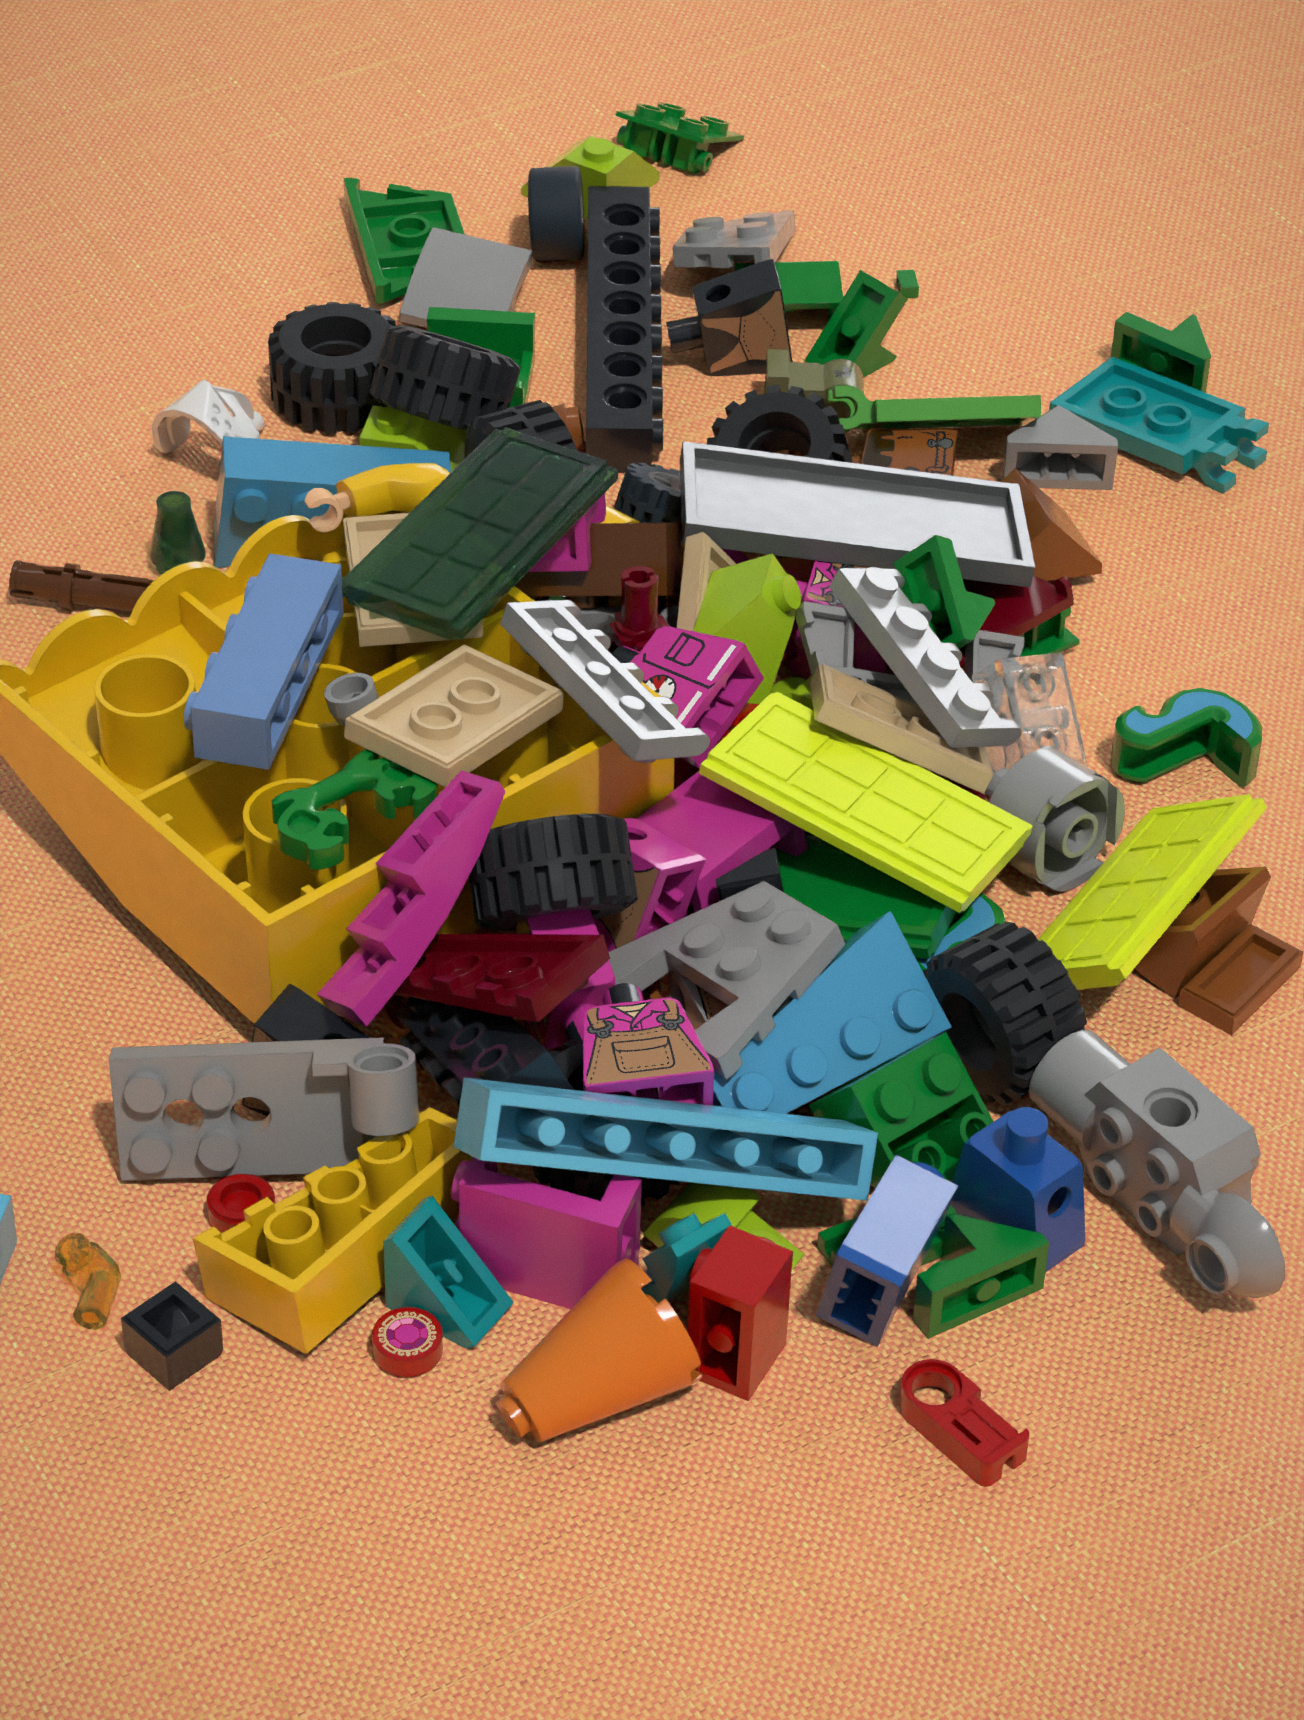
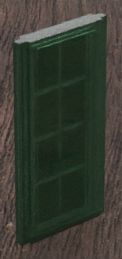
M507 427L502 431L495 429L342 579L343 597L347 598L348 603L434 635L451 641L455 637L463 640L618 480V469L607 466L606 460Z

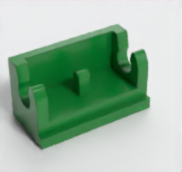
M839 261L775 262L782 289L785 312L827 309L829 321L843 299ZM734 263V271L754 265L755 263Z

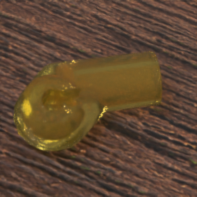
M70 1233L58 1242L54 1256L57 1263L63 1266V1274L80 1291L73 1312V1318L79 1325L87 1329H101L107 1324L121 1282V1270L113 1258L97 1243L89 1242L84 1234Z

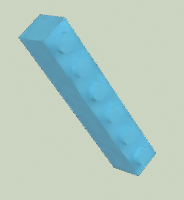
M464 1078L453 1147L483 1161L868 1201L878 1133L845 1120Z

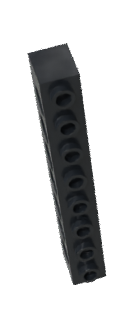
M588 186L586 464H603L604 473H625L627 466L629 467V464L632 463L636 465L638 463H646L652 466V451L663 452L660 207H650V187Z

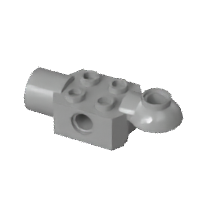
M1090 1030L1076 1031L1056 1043L1036 1067L1030 1081L1029 1096L1035 1105L1078 1142L1086 1175L1092 1180L1095 1187L1102 1194L1113 1198L1137 1220L1140 1227L1148 1235L1159 1239L1176 1256L1185 1252L1188 1267L1194 1278L1211 1294L1221 1295L1228 1291L1239 1296L1262 1298L1279 1292L1285 1280V1260L1278 1237L1271 1224L1251 1204V1178L1256 1167L1259 1166V1157L1261 1155L1254 1127L1161 1048L1131 1064L1096 1033Z

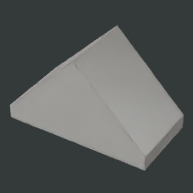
M1058 405L1043 414L1041 418L1031 421L1007 436L1003 479L1016 468L1038 488L1113 490L1118 440Z

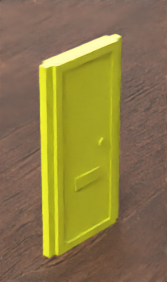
M777 691L768 695L708 753L707 759L701 763L699 774L958 913L962 910L965 911L1023 847L1033 828V825L908 760L816 721L812 709Z
M1250 794L1164 806L1152 808L1147 815L1142 817L1038 938L1039 941L1043 940L1052 949L1055 957L1062 962L1077 990L1118 986L1123 979L1128 977L1264 813L1267 806L1263 798L1252 799Z

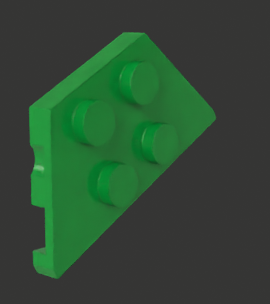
M343 178L344 197L376 304L385 303L406 294L420 253L433 227L465 235L451 193L434 190H415L409 186L389 184L387 194L360 190V179Z

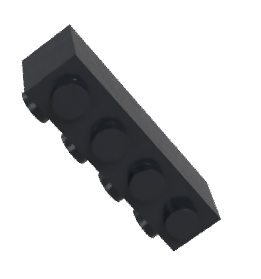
M410 996L407 1004L394 1013L407 1031V1034L399 1039L400 1044L414 1052L417 1067L421 1071L425 1070L441 1092H447L458 1108L460 1106L464 1078L574 1090L548 1050L512 1017Z

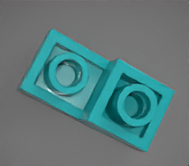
M693 1213L658 1233L664 1245L642 1258L647 1266L644 1272L652 1280L641 1288L645 1295L649 1294L658 1303L665 1298L670 1303L690 1290V1274L699 1253L705 1248L713 1249L728 1226H732L726 1213L704 1223H700L696 1214Z

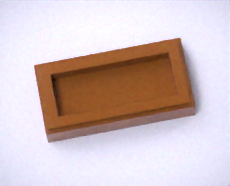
M1249 924L1180 990L1178 1006L1224 1032L1233 1035L1301 968L1303 951Z

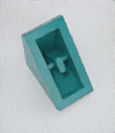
M432 1195L425 1197L383 1241L386 1307L390 1310L402 1307H415L428 1311L440 1322L443 1337L466 1349L475 1347L514 1303Z

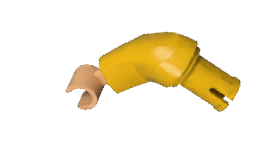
M405 463L379 466L338 481L336 484L337 494L335 495L327 489L314 488L305 497V503L309 508L330 504L325 514L314 516L309 520L312 527L320 532H330L336 529L342 521L343 512L349 517L373 516L389 511L413 513L463 509L465 524L467 509L454 494V476L447 469L435 463Z

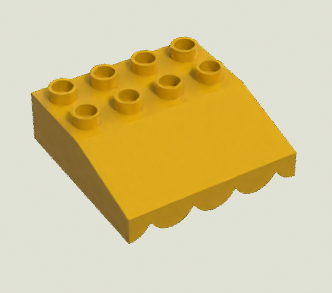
M389 511V512L380 513V514H376V515L399 514V513H406V512H402V511ZM343 512V518L349 517ZM290 515L272 520L255 531L238 550L226 572H222L217 567L205 562H188L178 565L160 575L147 587L136 602L128 619L123 620L118 615L107 610L93 609L70 616L55 626L39 643L26 668L20 669L12 662L0 659V754L123 906L254 1024L289 984L301 989L325 1006L316 994L360 947L346 928L389 882L375 863L416 820L413 818V806L396 808V818L388 819L379 814L374 808L373 791L355 792L322 809L324 811L328 808H334L342 812L349 821L350 842L344 844V860L341 863L330 868L312 870L306 862L290 857L280 850L277 824L273 823L271 800L286 791L310 787L342 770L355 755L366 750V748L344 738L345 726L340 725L329 711L324 691L327 685L334 679L350 673L367 674L372 677L378 697H381L465 644L563 691V710L470 772L471 774L499 782L505 790L491 829L526 820L571 814H606L620 819H637L674 790V758L656 759V761L651 763L633 761L624 755L620 746L598 724L588 718L586 711L565 690L558 687L544 668L532 656L526 654L521 649L520 644L501 626L500 623L507 603L533 602L534 600L473 554H471L483 618V637L359 647L344 541L343 518L336 529L330 532H320L312 527L309 518ZM269 553L341 564L344 614L270 769L231 765L219 761L195 758L192 730H187L184 725L186 702L192 691L199 692L204 682L206 664L212 652L219 653L224 643L225 629L230 615L239 614L244 604V594L249 578L251 576H258ZM641 683L654 697H662L645 683ZM438 784V795H439V794L443 791V789L445 788V787H443V786H441V785H439V784ZM469 877L437 934H471L483 927L475 922Z

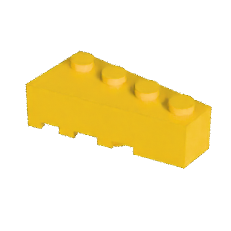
M430 1107L419 1113V1122L412 1129L395 1135L377 1136L357 1147L359 1158L345 1166L328 1168L324 1165L304 1176L305 1188L276 1204L266 1197L243 1210L245 1221L221 1233L215 1227H212L195 1236L193 1242L206 1299L305 1354L310 1352L385 1286L383 1241L425 1197L432 1195L455 1225L459 1215V1202L452 1200L451 1197L454 1176L463 1160L471 1162L473 1158L471 1155L453 1147L457 1120Z

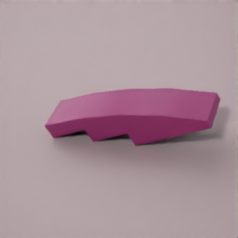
M461 770L375 863L389 882L346 928L360 947L316 994L328 1009L339 1016L367 1027L409 976L448 917L481 854L505 794V790L499 782Z

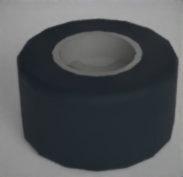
M542 167L530 169L528 175V214L532 257L536 261L582 259L585 250L583 187L579 167Z

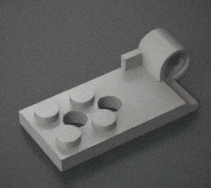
M384 1038L112 1047L109 1056L121 1181L227 1177L235 1174H251L255 1176L310 1174L324 1165L328 1168L345 1166L359 1158L357 1147L377 1136L395 1135L408 1131L419 1122L415 1054L411 1049L402 1045L384 1044ZM243 1098H257L269 1107L271 1113L262 1120L248 1121L241 1118L235 1112L233 1105ZM187 1100L196 1104L203 1116L193 1123H179L168 1115L166 1106L173 1101Z

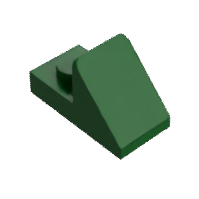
M860 270L804 361L824 365L836 359L850 360L860 367L863 372V378L890 364L897 356L882 347L880 343L908 299Z
M1125 312L1115 320L1111 357L1206 393L1211 353L1196 315H1190L1172 331L1129 312Z
M934 535L893 564L895 569L905 579L904 586L901 588L905 596L911 603L924 604L931 612L932 618L929 622V627L942 643H954L960 649L973 641L994 607L995 600L965 590L952 540Z
M958 1214L947 1215L945 1217L942 1245L943 1260L933 1264L926 1271L917 1274L913 1313L914 1323L929 1339L1043 1289L1050 1242L1042 1233Z

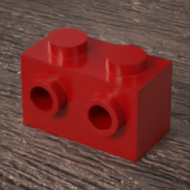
M729 1225L713 1249L705 1248L699 1253L690 1274L687 1325L688 1334L701 1362V1366L695 1369L702 1374V1378L699 1381L743 1400H750L786 1346L793 1260L792 1250L777 1245L765 1237L755 1236Z

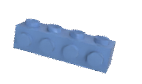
M269 553L258 576H251L249 578L244 594V604L239 614L230 615L225 629L224 643L219 653L212 652L206 664L204 682L199 692L192 691L186 702L184 725L187 730H192L195 758L219 761L231 765L270 769L344 614L341 564Z

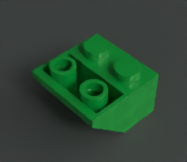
M946 1032L893 1057L809 1104L815 1117L845 1120L878 1133L870 1185L874 1188L877 1187L896 1155L912 1163L921 1162L930 1165L938 1170L946 1180L952 1182L964 1144L971 1136L994 1122Z

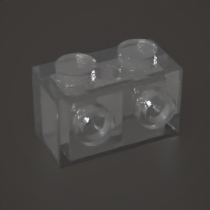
M1063 653L1001 658L972 675L973 683H985L992 691L991 707L1001 720H1014L1022 730L1020 738L1009 746L986 747L993 774L1002 768L1009 770L1021 758L1044 746H1052L1088 767Z

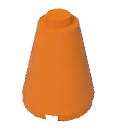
M624 1258L611 1266L502 1380L501 1387L505 1397L497 1401V1405L504 1419L519 1438L530 1433L535 1440L543 1442L689 1387L702 1378V1374L695 1370L701 1366L699 1355L684 1325L666 1298L658 1303L649 1294L645 1295L641 1288L652 1280L632 1260Z

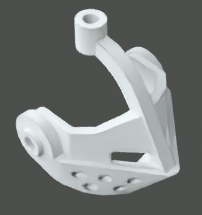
M201 380L182 397L158 413L152 422L151 429L155 448L160 452L169 454L177 449L178 446L183 445L188 439L191 420L195 421L216 438L221 446L223 436L260 439L259 432L264 429L265 423L263 417L253 411L252 404L245 395L229 388L211 385L207 380Z

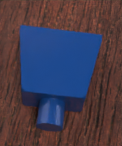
M1022 1107L1009 1111L971 1136L964 1144L952 1183L958 1185L951 1205L958 1215L1042 1233L1050 1242L1046 1265L1047 1272L1085 1246L1083 1166L1074 1154L1047 1134L1048 1119L1041 1111L1030 1107Z

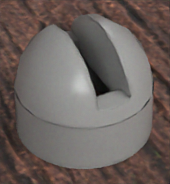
M350 673L340 676L330 682L324 691L331 715L343 726H345V719L379 698L372 677L364 673Z

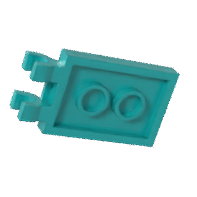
M1115 357L1109 358L1049 403V411L1060 405L1118 440V449L1180 474L1186 473L1193 467L1198 471L1202 481L1208 487L1223 494L1236 484V474L1224 470L1221 465L1226 466L1236 459L1241 464L1255 469L1267 459V450L1255 446L1251 441L1257 442L1267 434L1269 423L1260 419H1245L1246 408Z

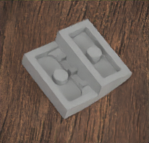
M433 227L410 279L400 310L399 321L427 328L429 307L515 312L516 297L531 268L532 250Z

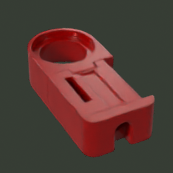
M936 1359L922 1360L912 1364L906 1369L902 1377L899 1408L903 1418L972 1480L983 1487L991 1486L1002 1478L1004 1464L1008 1465L1011 1469H1016L1026 1461L1030 1436L1028 1429L1026 1428L1018 1433L1013 1426L980 1399L982 1389L950 1363ZM924 1386H936L947 1391L952 1398L944 1404L929 1405L918 1400L913 1393Z

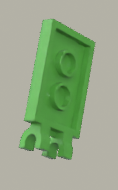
M835 385L832 387V390L826 391V403H842L847 408V418H839L840 424L843 425L844 433L852 429L871 430L873 428L914 429L1025 425L1041 418V395L883 399L870 401L861 390L854 386Z

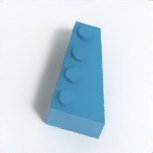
M223 436L213 523L215 567H229L244 542L255 531L272 520L290 515L311 519L314 516L325 514L330 504L309 508L305 503L306 495L314 488H324L335 495L337 494L336 484L338 481L363 471L392 464L435 463L451 473L449 452Z
M891 911L860 928L845 942V946L799 999L791 998L790 995L772 1015L776 1024L773 1030L763 1041H756L752 1038L741 1050L739 1055L743 1064L735 1074L726 1080L714 1072L713 1106L786 1114L951 1028L943 1009Z

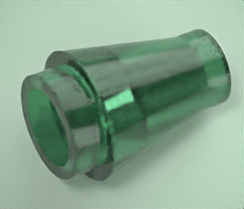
M168 491L161 494L156 500L157 513L149 558L156 565L157 571L162 575L173 567L184 563L202 562L206 556V549L191 509L189 495L181 491Z

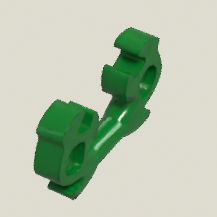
M368 749L363 750L347 762L344 768L310 787L289 790L271 800L273 823L277 824L279 848L284 854L306 862L312 870H321L335 866L344 860V844L350 842L349 821L342 812L334 808H328L324 811L322 809L355 792L373 791L374 808L383 817L394 819L396 818V808L413 806V818L417 819L438 796V784L386 758H380V755Z

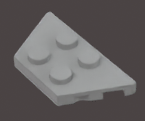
M794 210L776 213H753L745 215L741 219L724 221L723 217L696 219L693 221V227H688L672 247L675 267L730 268L734 266V262L755 260L756 264L769 259H774V262H776L796 231Z

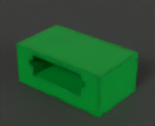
M896 270V284L899 293L906 298H918L919 285L915 270Z

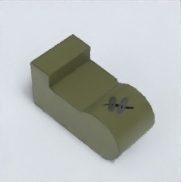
M767 349L764 394L768 393L767 386L779 385L781 392H788L791 386L803 388L805 398L813 392L822 397L825 407L832 406L838 414V418H847V408L842 403H826V391L832 390V387L835 385H848L856 387L864 394L863 372L857 364L850 360L836 359L824 365H820V363L789 362V350Z

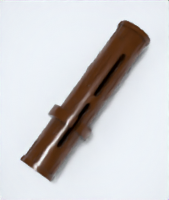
M16 560L10 572L9 589L11 590V597L57 602L63 609L74 610L76 605L131 613L142 593L154 580L81 570V566L74 563H66L64 567Z

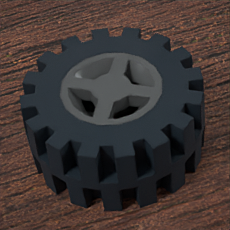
M634 463L629 464L623 477L614 509L640 523H681L682 541L680 471L672 468L670 470L664 469L661 465L656 464L652 466L646 463H638V465Z

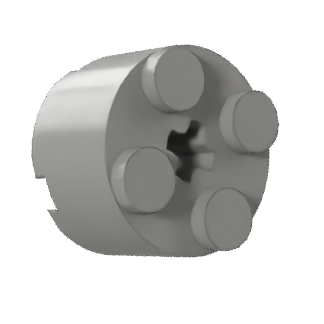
M1044 746L1027 754L1009 770L1006 768L997 770L985 790V797L989 803L1033 825L1031 834L1025 840L1023 847L1007 864L1039 884L1048 886L1056 891H1068L1089 880L1104 863L1096 857L1106 841L1115 845L1121 834L1125 816V803L1119 789L1112 785L1105 777L1052 746Z

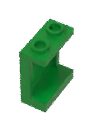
M429 307L427 331L471 343L512 358L521 367L509 408L528 403L535 361V313Z

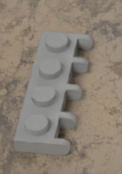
M878 567L838 569L829 586L950 748L1009 746L1020 738L1022 730L1014 720H1001L991 707L990 702L993 699V693L985 683H972L959 664L962 659V653L954 643H942L929 627L932 614L927 607L921 603H911L902 592L901 588L904 586L905 579L897 569H881Z
M553 600L506 604L500 623L501 626L520 644L521 649L526 654L532 656L553 678L554 683L565 690L586 711L588 718L598 724L620 746L624 755L633 761L651 763L656 761V759L698 756L706 751L710 744V738L700 728H685L676 719L678 706L669 697H654L641 684L644 679L643 671L635 663H620L608 651L611 643L610 638L600 629L587 630L578 621L581 616V610L573 601Z

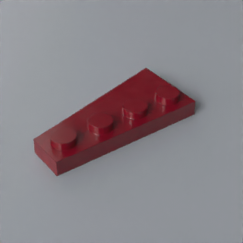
M436 934L412 972L396 990L395 994L538 1023L571 993L584 988L588 984V978L610 959L603 935Z

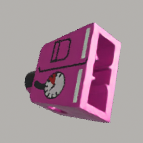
M663 626L657 629L641 652L627 646H620L612 653L620 663H635L644 673L643 683L662 697H669L678 706L676 719L685 728H700L710 738L708 748L701 755L681 757L697 768H700L701 763L708 757V753L717 745L764 679L745 643L670 626Z

